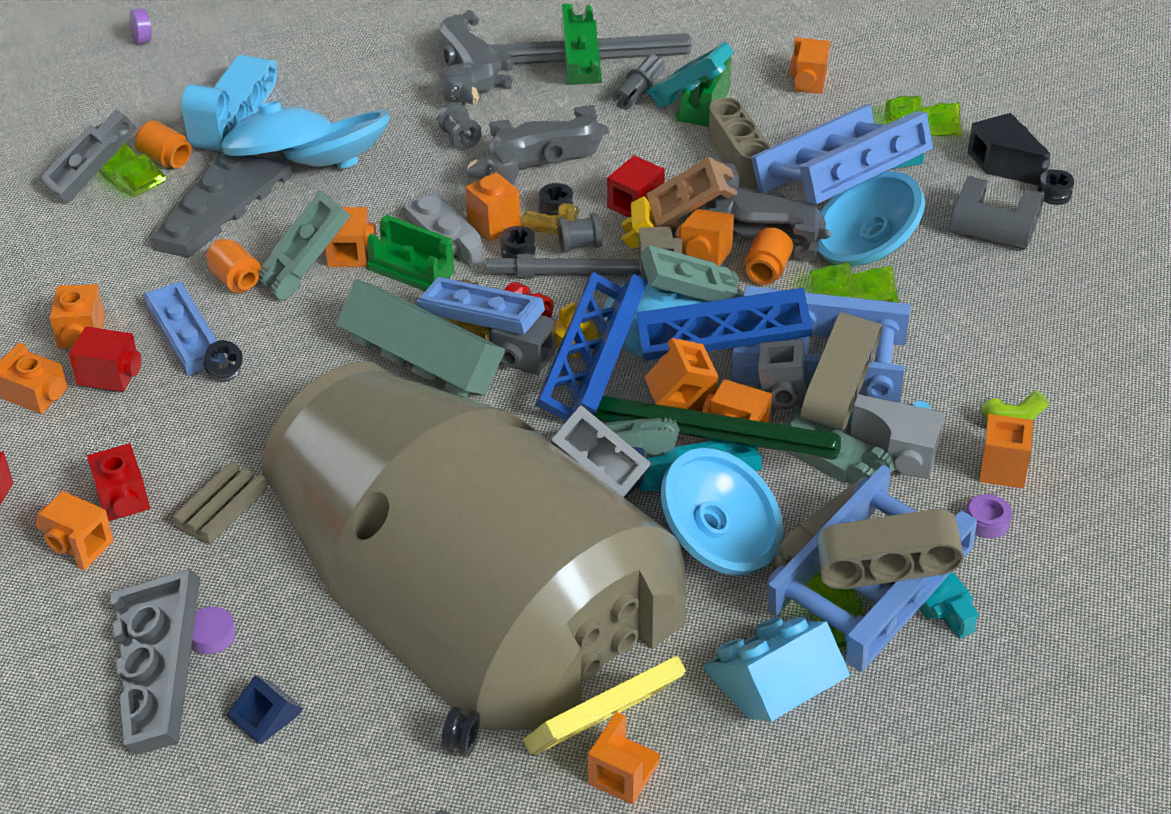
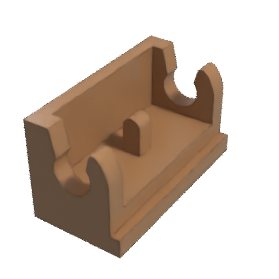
M707 157L647 193L656 227H670L671 231H674L681 224L677 221L678 219L717 196L722 195L726 198L735 196L737 190L733 187L731 188L726 183V181L734 178L732 169Z

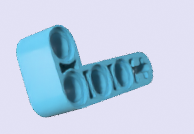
M238 55L214 88L189 84L185 88L182 96V113L187 139L191 147L223 152L221 144L225 136L241 120L257 113L259 110L258 106L264 103L273 90L278 73L277 64L274 60Z

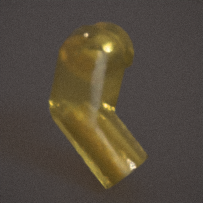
M562 203L559 205L558 215H546L526 210L523 214L521 225L528 227L532 231L554 235L558 233L557 219L564 217L566 221L576 220L579 214V207L570 203Z

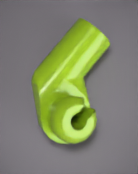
M1035 389L1018 405L1005 404L999 398H991L984 403L982 413L985 416L986 422L988 414L1034 420L1050 406V402L1039 390Z

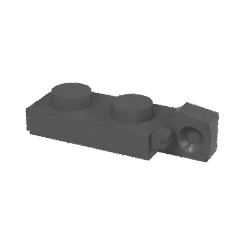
M117 109L98 126L94 127L90 124L40 177V180L68 204L122 147L136 129L135 125Z

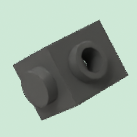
M540 315L525 335L491 328L489 341L506 349L500 364L539 376L556 351L555 319Z
M803 339L760 343L758 373L761 390L773 394L771 409H792L802 407L810 380Z

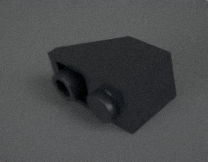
M1012 113L972 123L967 153L986 174L1032 185H1040V176L1048 170L1050 165L1051 153Z

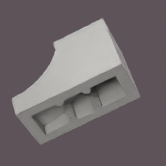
M858 394L853 409L850 436L867 442L873 447L877 446L883 449L885 453L888 452L889 455H892L895 459L896 467L893 472L929 479L939 446L944 412Z
M582 405L578 407L551 440L558 448L623 497H625L651 465L646 458Z

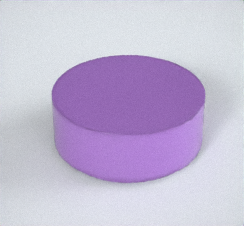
M144 8L130 10V27L136 44L149 43L152 39V30L147 11Z
M982 494L973 497L968 502L965 513L977 519L975 535L983 538H997L1007 533L1012 519V509L1004 499L991 494Z
M215 606L197 610L191 648L202 654H215L228 648L236 635L232 615L227 610Z

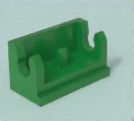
M571 3L562 4L561 28L567 85L602 83L596 20H593V8L590 5H586L584 14L575 15Z
M731 57L724 62L726 69L711 80H707L704 76L699 79L701 83L693 90L685 89L680 97V108L676 114V121L709 127V106L711 102L718 98H724L730 88Z
M385 215L380 220V239L371 233L368 236L369 262L367 263V270L422 291H426L438 277L449 279L455 272L452 238L389 215Z

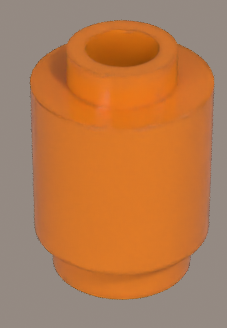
M151 120L147 122L136 133L137 151L166 168H181L190 158L192 148L191 144L187 142L186 137L159 121Z
M765 228L757 233L745 259L746 274L750 280L759 285H769L782 276L793 251V242L789 235L777 228Z
M219 239L210 245L206 253L208 268L232 292L243 293L256 285L259 280L258 273L260 272L261 265L237 241Z

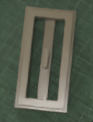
M231 461L173 515L175 527L211 544L268 488L266 477L258 474L254 478L251 470L244 468L240 471L239 465ZM243 486H245V488H244L234 499H232V500L228 503V501H229ZM216 513L217 515L207 525H205L202 528V526Z

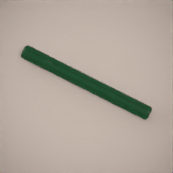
M602 396L597 411L593 414L598 420L603 422L655 418L664 420L666 417V419L671 418V420H675L680 428L678 434L829 460L836 459L841 450V437L835 433Z

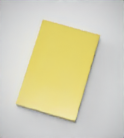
M677 655L546 721L525 737L523 742L529 754L536 756L612 717L616 712L620 713L657 694L684 676L686 670Z

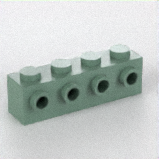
M356 279L336 323L337 326L350 332L349 340L367 348H371L373 343L382 348L379 353L382 357L398 364H402L406 360L414 364L411 371L415 374L433 381L438 376L446 381L445 389L463 397H468L469 392L486 395L506 350L393 293Z

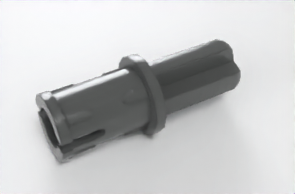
M650 54L638 68L631 69L627 73L626 81L612 94L613 101H617L623 95V98L616 104L619 108L628 110L642 94H647L646 91L652 86L653 81L664 70V59L657 57L655 54Z

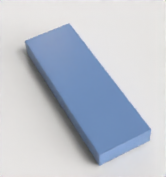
M438 277L417 300L419 307L437 316L525 335L545 310L543 299L539 297Z
M180 281L143 294L145 305L185 374L189 376L203 371L206 349L210 344L216 342L217 339L183 283ZM219 353L218 359L212 358L211 361H216L219 365L226 363L225 354Z

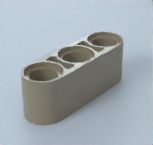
M728 97L715 99L709 106V140L724 163L735 165L740 177V186L758 189L751 156L771 147L738 100Z
M839 313L805 395L801 409V418L844 431L878 347L883 324L848 313Z
M931 509L834 524L823 529L817 537L821 579L827 586L835 589H850L944 575L958 569L963 563L964 558L957 519L951 512L943 509Z

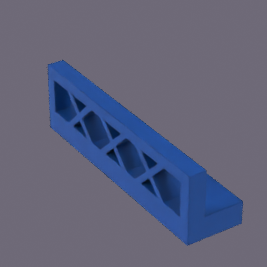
M595 272L589 276L538 396L536 406L566 422L580 405L592 415L597 411L648 281L633 274L623 287H620ZM597 289L613 298L612 307L599 310L593 297L594 290ZM593 321L600 335L599 339L586 342L580 328V323ZM580 352L587 368L586 371L573 374L566 357L567 355ZM567 385L573 398L571 407L550 397L554 387Z
M804 287L636 312L643 361L660 359L663 355L667 354L670 350L667 343L671 338L700 343L704 345L706 351H714L813 336Z

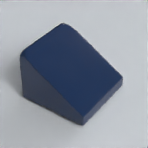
M255 675L226 716L253 740L263 744L295 719L304 708L277 685Z

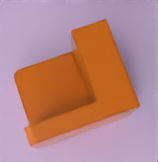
M988 414L984 453L979 477L980 482L1024 489L1031 454L1034 420Z
M619 712L613 715L587 754L588 784L633 805L660 763V754L626 738V716Z

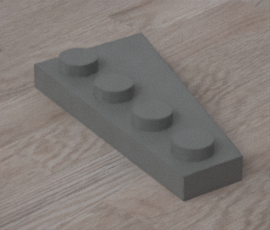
M222 152L152 237L154 250L185 258L191 257L222 232V224L233 219L238 220L246 213L245 206L254 199L262 201L272 193L271 186L277 181L284 183L291 178V164L250 155L230 156Z
M191 569L110 593L111 606L117 612V621L113 622L114 638L120 643L121 657L116 659L117 675L123 679L124 692L120 694L124 746L135 755L179 743L200 578Z

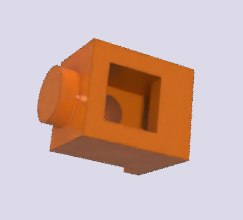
M795 37L794 55L791 57L789 76L795 77L794 91L823 94L828 72L831 41Z
M671 338L667 343L670 349L669 352L658 360L657 364L644 378L649 387V393L656 404L688 409L719 377L703 344Z
M19 342L0 360L1 399L42 414L68 389L62 365L29 352L27 346Z
M724 379L716 393H710L707 396L702 412L770 423L773 394Z
M62 491L48 505L43 507L36 518V527L44 532V540L47 545L59 554L66 553L73 556L77 567L84 571L114 541L106 510L65 491Z

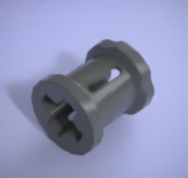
M451 103L440 111L437 119L438 125L444 132L451 135V142L457 149L466 150L472 148L480 141L482 128L475 120L469 118L468 110L464 105ZM448 117H450L453 120L452 123H450Z
M590 213L589 218L569 221H566L564 217L557 219L558 239L563 253L569 252L572 247L593 245L595 248L602 247V229L597 213Z

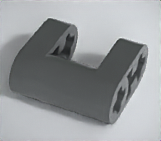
M968 176L953 211L950 232L1028 249L1040 217L1045 193L1024 189L1017 210H1010L984 204L988 180Z

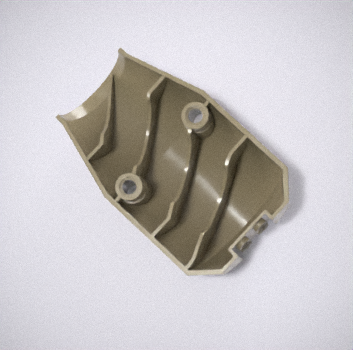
M355 362L334 368L307 385L288 404L269 435L263 453L262 476L266 477L267 484L274 490L330 597L448 705L461 708L464 715H468L471 711L479 712L480 729L536 730L546 721L582 703L581 682L593 678L600 671L601 667L617 654L629 651L637 639H640L653 649L686 624V562L683 549L675 536L525 421L510 412L393 375L374 363Z

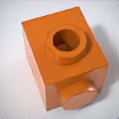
M495 172L465 187L467 222L489 242L500 238L503 230L512 226H521L519 190L500 174Z
M342 207L351 216L325 248L327 266L367 267V240L370 233L377 236L376 223H369L367 207Z
M696 209L683 224L679 225L676 232V238L682 239V254L710 261L720 266L732 252L734 214Z
M98 284L62 285L56 287L50 313L51 326L58 349L72 348L85 326L103 329L105 311Z

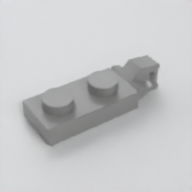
M437 192L423 196L403 206L405 219L409 223L452 238L453 254L455 253L470 268L483 263L484 259L481 252L483 245L477 230Z

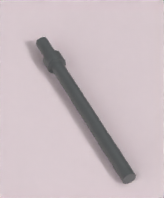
M518 254L517 258H486V274H517V278H533L534 274L591 275L593 272L599 275H641L639 259L534 258V254Z

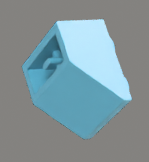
M781 617L766 620L754 628L756 631L755 635L744 641L742 638H738L722 644L716 649L718 656L703 663L706 673L748 719L764 721L775 720L850 676L827 621H806L805 617H798L790 621H782Z

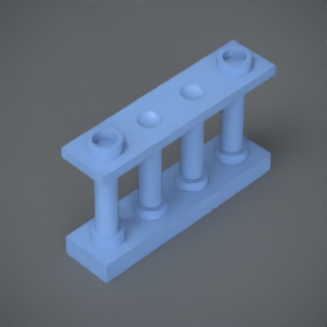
M865 104L753 155L751 159L760 193H765L784 183L795 180L803 182L806 201L819 204L933 149L927 112L915 111L887 125L874 123L871 105Z
M745 286L744 296L783 290ZM805 292L814 336L829 337L840 312L883 324L881 337L875 352V361L871 362L859 394L900 402L905 365L891 364L893 345H906L911 304ZM810 336L792 339H803L810 385L821 356L807 354ZM760 344L733 348L731 381L761 386L758 373Z
M883 464L870 478L866 476L860 480L853 492V496L785 567L781 565L776 568L767 582L769 613L776 617L793 600L822 620L827 621V623L845 634V640L847 641L846 663L861 673L950 575V573L944 575L897 581L894 585L888 583L885 586L877 584L852 588L874 602V607L865 617L862 615L852 616L805 586L820 570L817 537L826 527L834 524L866 520L877 509L888 516L918 512L889 495L890 468ZM961 510L955 517L958 522L965 558L974 547L977 519Z

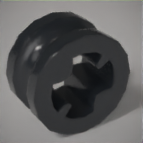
M1051 169L1043 172L1040 176V185L1038 187L1039 192L1045 193L1043 202L1052 205L1068 203L1072 197L1075 179L1070 173L1063 170Z
M551 183L541 188L539 192L540 211L544 216L558 219L567 217L572 213L573 190L571 187L563 183Z
M512 226L503 230L500 235L501 255L503 258H517L518 254L535 255V234L531 229L524 226Z
M219 340L210 344L206 349L203 363L207 375L218 382H228L236 378L242 366L243 357L241 350L236 344L227 340ZM219 353L227 354V359L234 361L235 364L228 363V369H219L218 362L211 361V359L217 360Z
M452 707L443 728L441 740L443 751L450 753L456 748L459 749L461 756L468 757L471 755L480 729L479 712L471 711L468 715H464L461 708Z

